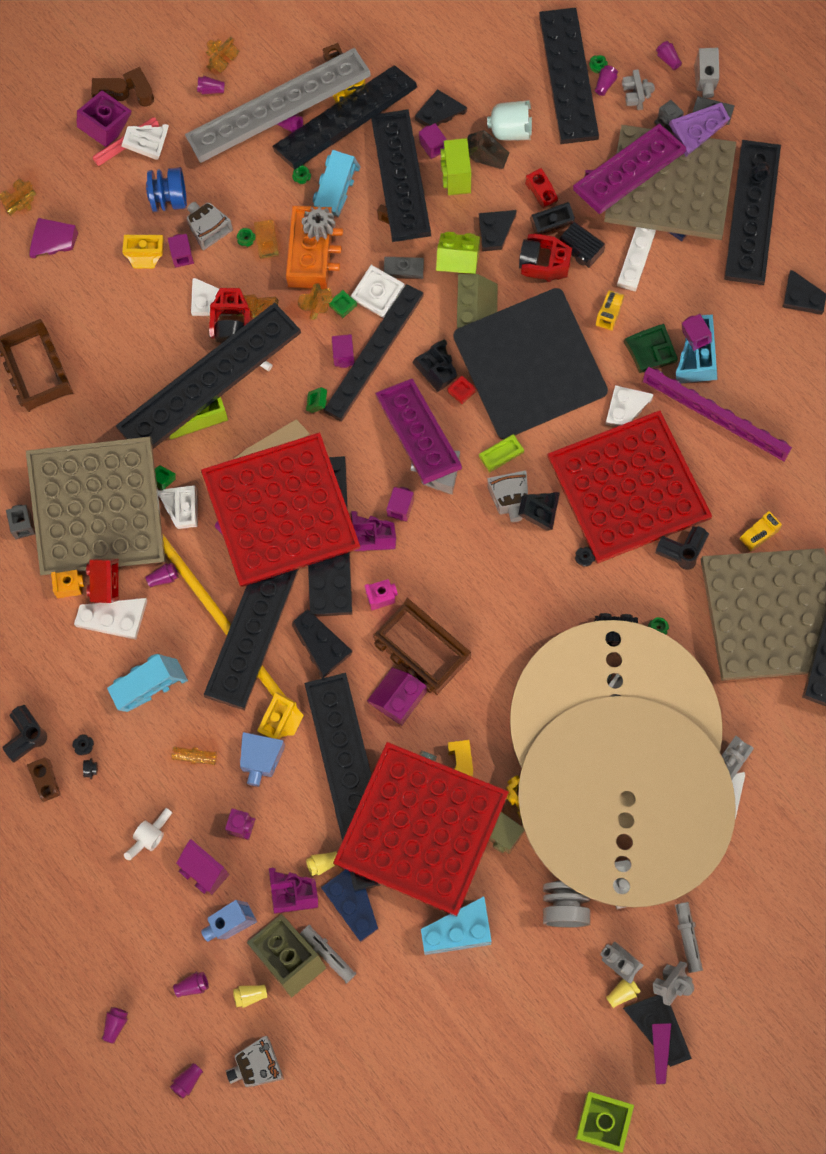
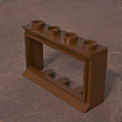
M41 319L0 336V356H4L6 360L3 362L7 373L12 375V378L9 380L13 389L18 390L19 395L16 398L21 407L25 406L28 412H30L31 409L66 394H74L49 332ZM39 335L60 385L30 397L10 347Z
M408 597L387 622L373 634L374 645L380 651L389 653L391 655L390 659L399 666L401 664L404 666L406 673H409L425 684L427 692H434L436 695L471 659L470 650ZM406 612L412 615L459 656L457 661L438 681L385 636Z

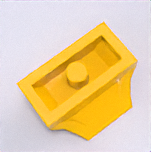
M124 235L123 255L129 259L134 269H154L158 259L163 255L164 237L163 235Z
M277 692L257 731L274 739L294 735L304 715L297 708L296 702Z

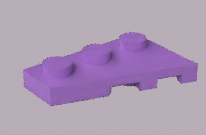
M719 103L673 119L669 125L676 139L686 147L684 154L687 157L726 125L730 118L723 104Z

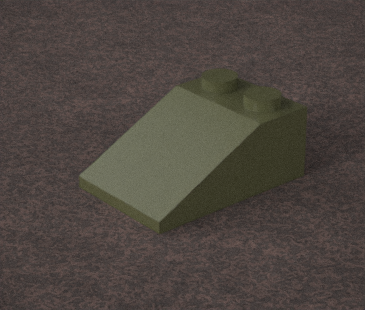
M282 913L247 942L291 998L326 969L319 955Z

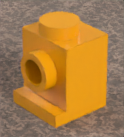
M77 570L60 573L51 572L53 593L58 599L82 595V587H85L83 575H80Z

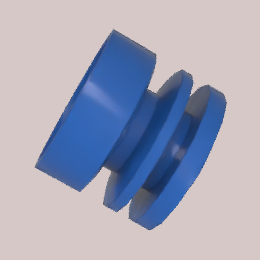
M181 167L168 168L167 178H164L161 169L157 170V179L153 170L147 171L146 191L153 212L159 211V203L162 210L166 211L167 202H171L173 210L187 208L185 181Z

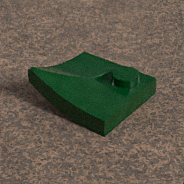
M664 324L643 330L625 338L623 341L639 373L646 372L648 367L656 369L678 361Z

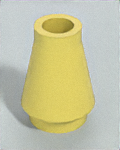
M337 851L311 855V858L306 859L311 876H319L334 867L333 862Z
M622 979L606 998L612 1007L615 1008L617 1005L638 997L636 994L641 991L634 981L630 984Z
M265 984L238 986V988L233 989L236 1007L242 1006V1008H245L267 998Z

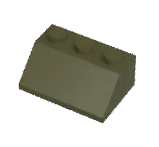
M458 274L457 329L497 312V283L479 274Z

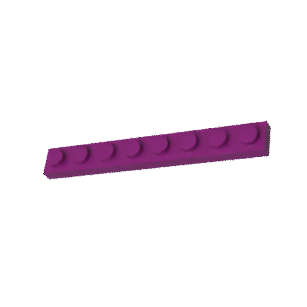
M648 367L644 373V383L784 462L787 459L792 447L786 441L776 439L768 431L753 426L750 421L737 417L731 410L721 408L713 400L700 396L697 391L682 386L679 381L664 376L658 369Z

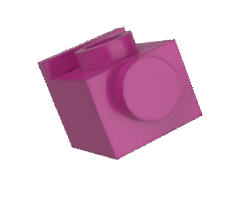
M389 579L371 585H364L371 610L396 603L397 589L394 583L390 584ZM379 591H386L384 594L378 593Z

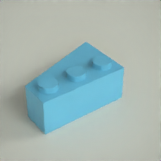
M332 150L331 155H328L326 158L325 166L327 167L325 173H322L319 179V190L313 196V206L332 207L333 215L339 217L348 197L346 195L348 187H352L354 183L352 176L355 171L359 172L361 166L354 156Z
M713 314L702 315L712 334L711 343L693 351L686 339L679 366L675 373L676 380L680 383L718 380Z
M154 654L143 665L132 668L128 675L115 679L113 684L107 689L117 709L129 712L152 700L151 696L160 690H163L165 693L170 690L168 686L178 681H181L183 684L188 679L177 659Z
M482 897L461 908L457 917L449 914L422 928L424 954L430 955L491 945L485 898Z

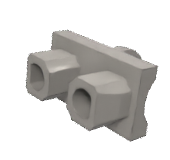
M639 69L633 70L632 76L623 77L622 79L623 90L633 89V92L626 93L625 95L626 106H637V110H643L642 102L645 101V98L651 97V93L655 90L654 84L648 82L647 79L642 80L641 83Z
M737 736L734 737L722 754L731 780L754 749Z
M616 942L612 945L607 944L600 954L603 957L602 961L630 984L638 970L644 966Z
M680 961L676 967L667 964L663 970L664 980L656 978L653 982L654 994L663 996V1003L670 1006L677 995L689 996L694 991L693 980L685 973L686 962Z

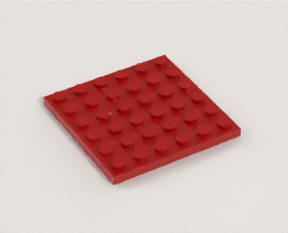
M660 410L547 454V458L587 544L594 554L597 564L657 541L662 536L667 537L712 519V514Z
M320 432L201 469L240 587L360 549L356 532Z
M386 742L333 864L457 917L509 795V791Z

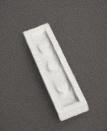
M636 227L617 283L618 287L636 292L656 230Z

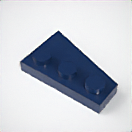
M345 869L321 887L360 943L378 930L366 889L354 891L350 871Z

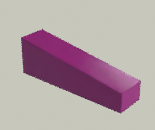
M671 1023L652 1024L656 1084H666Z

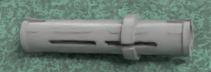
M689 902L676 904L675 908L679 922L677 927L681 932L688 972L703 971L694 930L696 925L691 917Z
M308 925L300 933L312 946L313 950L334 969L346 984L357 974L327 944L328 940L326 938L323 939L311 925Z

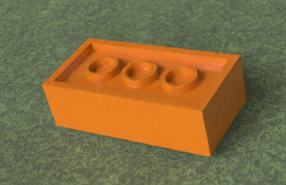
M292 206L286 269L288 287L327 289L329 271H340V263H330V253L342 252V246L331 245L332 236H343V228H333L332 235L327 234L326 239L320 237L317 241L315 236L310 239L308 233L303 231L301 221L304 218L305 211L310 212L312 206ZM321 207L322 210L328 208L329 213H332V207Z

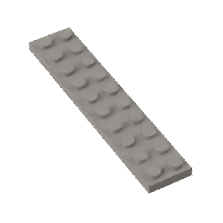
M353 48L186 133L185 136L199 162L202 163L370 77V70L356 49Z

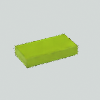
M513 434L481 452L479 458L490 473L523 454L524 449Z

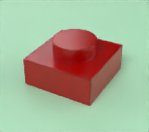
M461 375L447 391L460 404H464L476 392V388Z

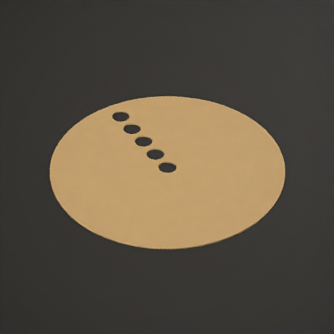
M617 620L595 621L560 633L549 640L530 659L517 682L513 694L510 713L511 737L521 768L533 742L552 720L580 703L610 697L613 694L647 699L674 709L696 724L713 742L719 753L721 750V710L717 695L706 672L698 661L678 642L653 628L638 623ZM612 631L617 632L621 637L620 644L615 647L608 645L605 640L606 634ZM611 652L618 653L622 658L621 665L615 668L609 666L606 662L607 655ZM612 673L619 674L623 680L622 686L617 689L611 688L607 683V677ZM625 791L620 794L619 801L623 806L630 807L635 803V796L631 792ZM621 813L618 816V824L623 828H630L634 824V819L629 813Z
M626 696L603 697L580 703L566 710L552 720L537 736L528 751L520 775L518 796L520 815L524 830L535 853L552 874L565 885L590 899L620 907H648L675 900L692 891L711 875L726 853L731 841L735 824L736 805L733 783L724 759L713 742L696 724L674 709L651 700ZM628 791L635 796L634 805L625 807L620 803L619 796L622 792ZM621 813L631 814L634 819L633 826L630 828L621 827L618 824V816ZM626 834L631 837L633 844L630 849L622 850L617 846L616 839L619 835ZM625 856L630 860L631 868L629 871L620 872L616 869L615 860L617 857ZM624 878L629 882L630 889L626 894H618L614 890L613 883L616 879Z

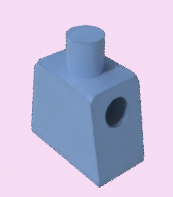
M243 732L240 768L242 771L249 773L248 785L259 787L262 776H273L285 749L283 740Z
M235 900L209 916L207 919L210 925L202 929L201 933L207 942L215 937L225 940L257 923V920L248 902Z

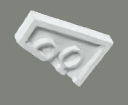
M147 599L82 604L79 606L74 625L79 628L136 640Z

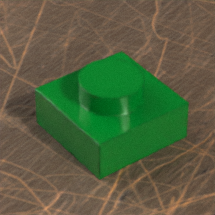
M344 290L328 302L329 307L342 318L357 306V302Z
M320 387L308 392L306 411L314 413L325 409L327 389Z
M161 465L155 468L157 488L164 490L176 480V473Z

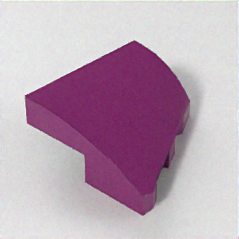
M38 218L32 237L30 258H37L36 255L44 253L52 255L58 251L66 252L73 250L78 236L76 226Z
M351 511L352 524L360 544V549L354 551L396 549V533L393 522L382 521L373 516L367 519L358 516V512Z
M269 868L274 913L318 908L315 879L299 877L291 872L286 875L276 872V868Z

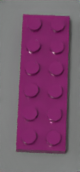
M659 123L574 184L573 190L598 214H601L684 154L686 147Z
M413 378L375 393L380 406L423 484L462 469L457 455Z

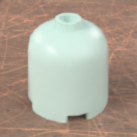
M530 100L505 102L494 106L491 116L487 117V126L492 129V134L495 138L503 141L531 140L532 117H529V109H531Z

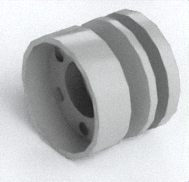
M562 881L543 885V891L551 893L544 895L543 901L553 903V906L543 908L544 925L552 927H585L590 925V909L580 906L582 903L590 902V898L571 889Z

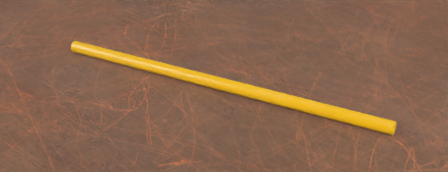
M163 535L166 556L227 635L231 623ZM262 665L258 678L273 697L277 692L285 696Z

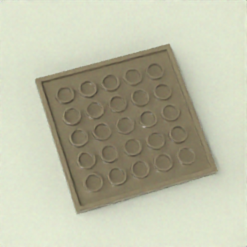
M621 125L617 153L651 129ZM709 138L687 157L685 154H682L606 210L604 222L722 240L736 142Z
M151 437L26 451L40 575L71 570L85 571L90 559H119V567L166 562Z
M824 548L702 556L700 560L721 681L808 674L826 610V555Z

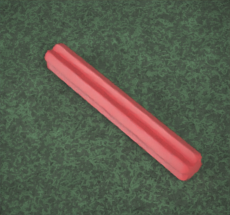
M152 117L138 126L151 125L152 127H159V123L155 117ZM124 136L93 156L94 162L100 166L126 149L121 147Z

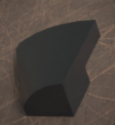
M445 339L432 345L429 351L416 357L412 362L437 392L444 389L457 377L456 370L452 365V357L447 354V341Z

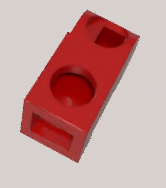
M542 168L526 175L525 184L529 190L531 189L542 208L558 202L557 194Z

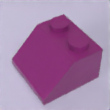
M101 91L77 110V128L107 147L119 137L132 111L104 91Z
M392 667L367 702L402 726L427 693V688L425 684L409 673Z
M192 839L188 841L176 863L180 867L178 872L187 880L192 877L197 882L194 886L203 894L208 891L213 895L230 875L221 864Z

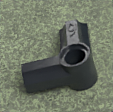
M693 526L684 544L662 536L655 553L677 562L685 570H690L695 567L709 533L702 527ZM684 555H690L692 559H686Z
M25 704L17 706L9 715L21 733L2 747L6 755L14 763L33 748L41 747L47 741V733L41 728ZM38 731L37 737L31 739L32 734Z

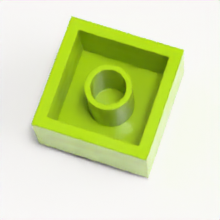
M467 138L444 140V148L440 149L443 188H447L448 195L471 193V166Z
M454 232L441 233L437 247L436 271L476 274L480 236L472 233L458 235Z
M588 1091L575 1139L623 1153L634 1105Z

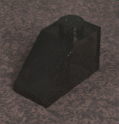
M485 130L468 135L467 141L469 157L481 164L504 169L510 152Z

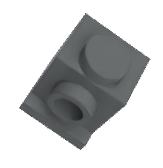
M670 100L659 108L658 118L654 121V124L658 125L660 123L667 131L673 132L669 125L670 121L682 117L684 112Z
M15 505L11 509L6 510L10 532L15 539L35 535L31 513L27 505Z

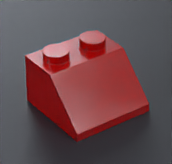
M90 559L86 565V574L90 576V584L87 585L86 590L87 597H90V602L113 603L119 601V559Z

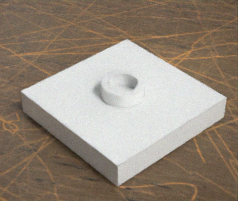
M370 265L350 297L359 305L384 318L405 287V284Z

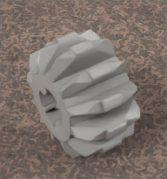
M320 205L316 210L311 207L310 212L305 211L304 218L301 221L303 231L308 233L310 239L315 236L317 241L320 237L326 239L327 234L332 235L333 228L336 226L333 213H329L328 208L322 210Z

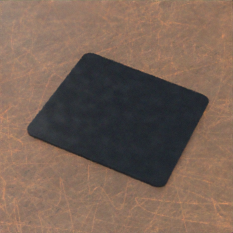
M553 288L454 331V341L494 429L501 439H506L513 434H520L597 401L608 393L607 385L564 292L559 288Z

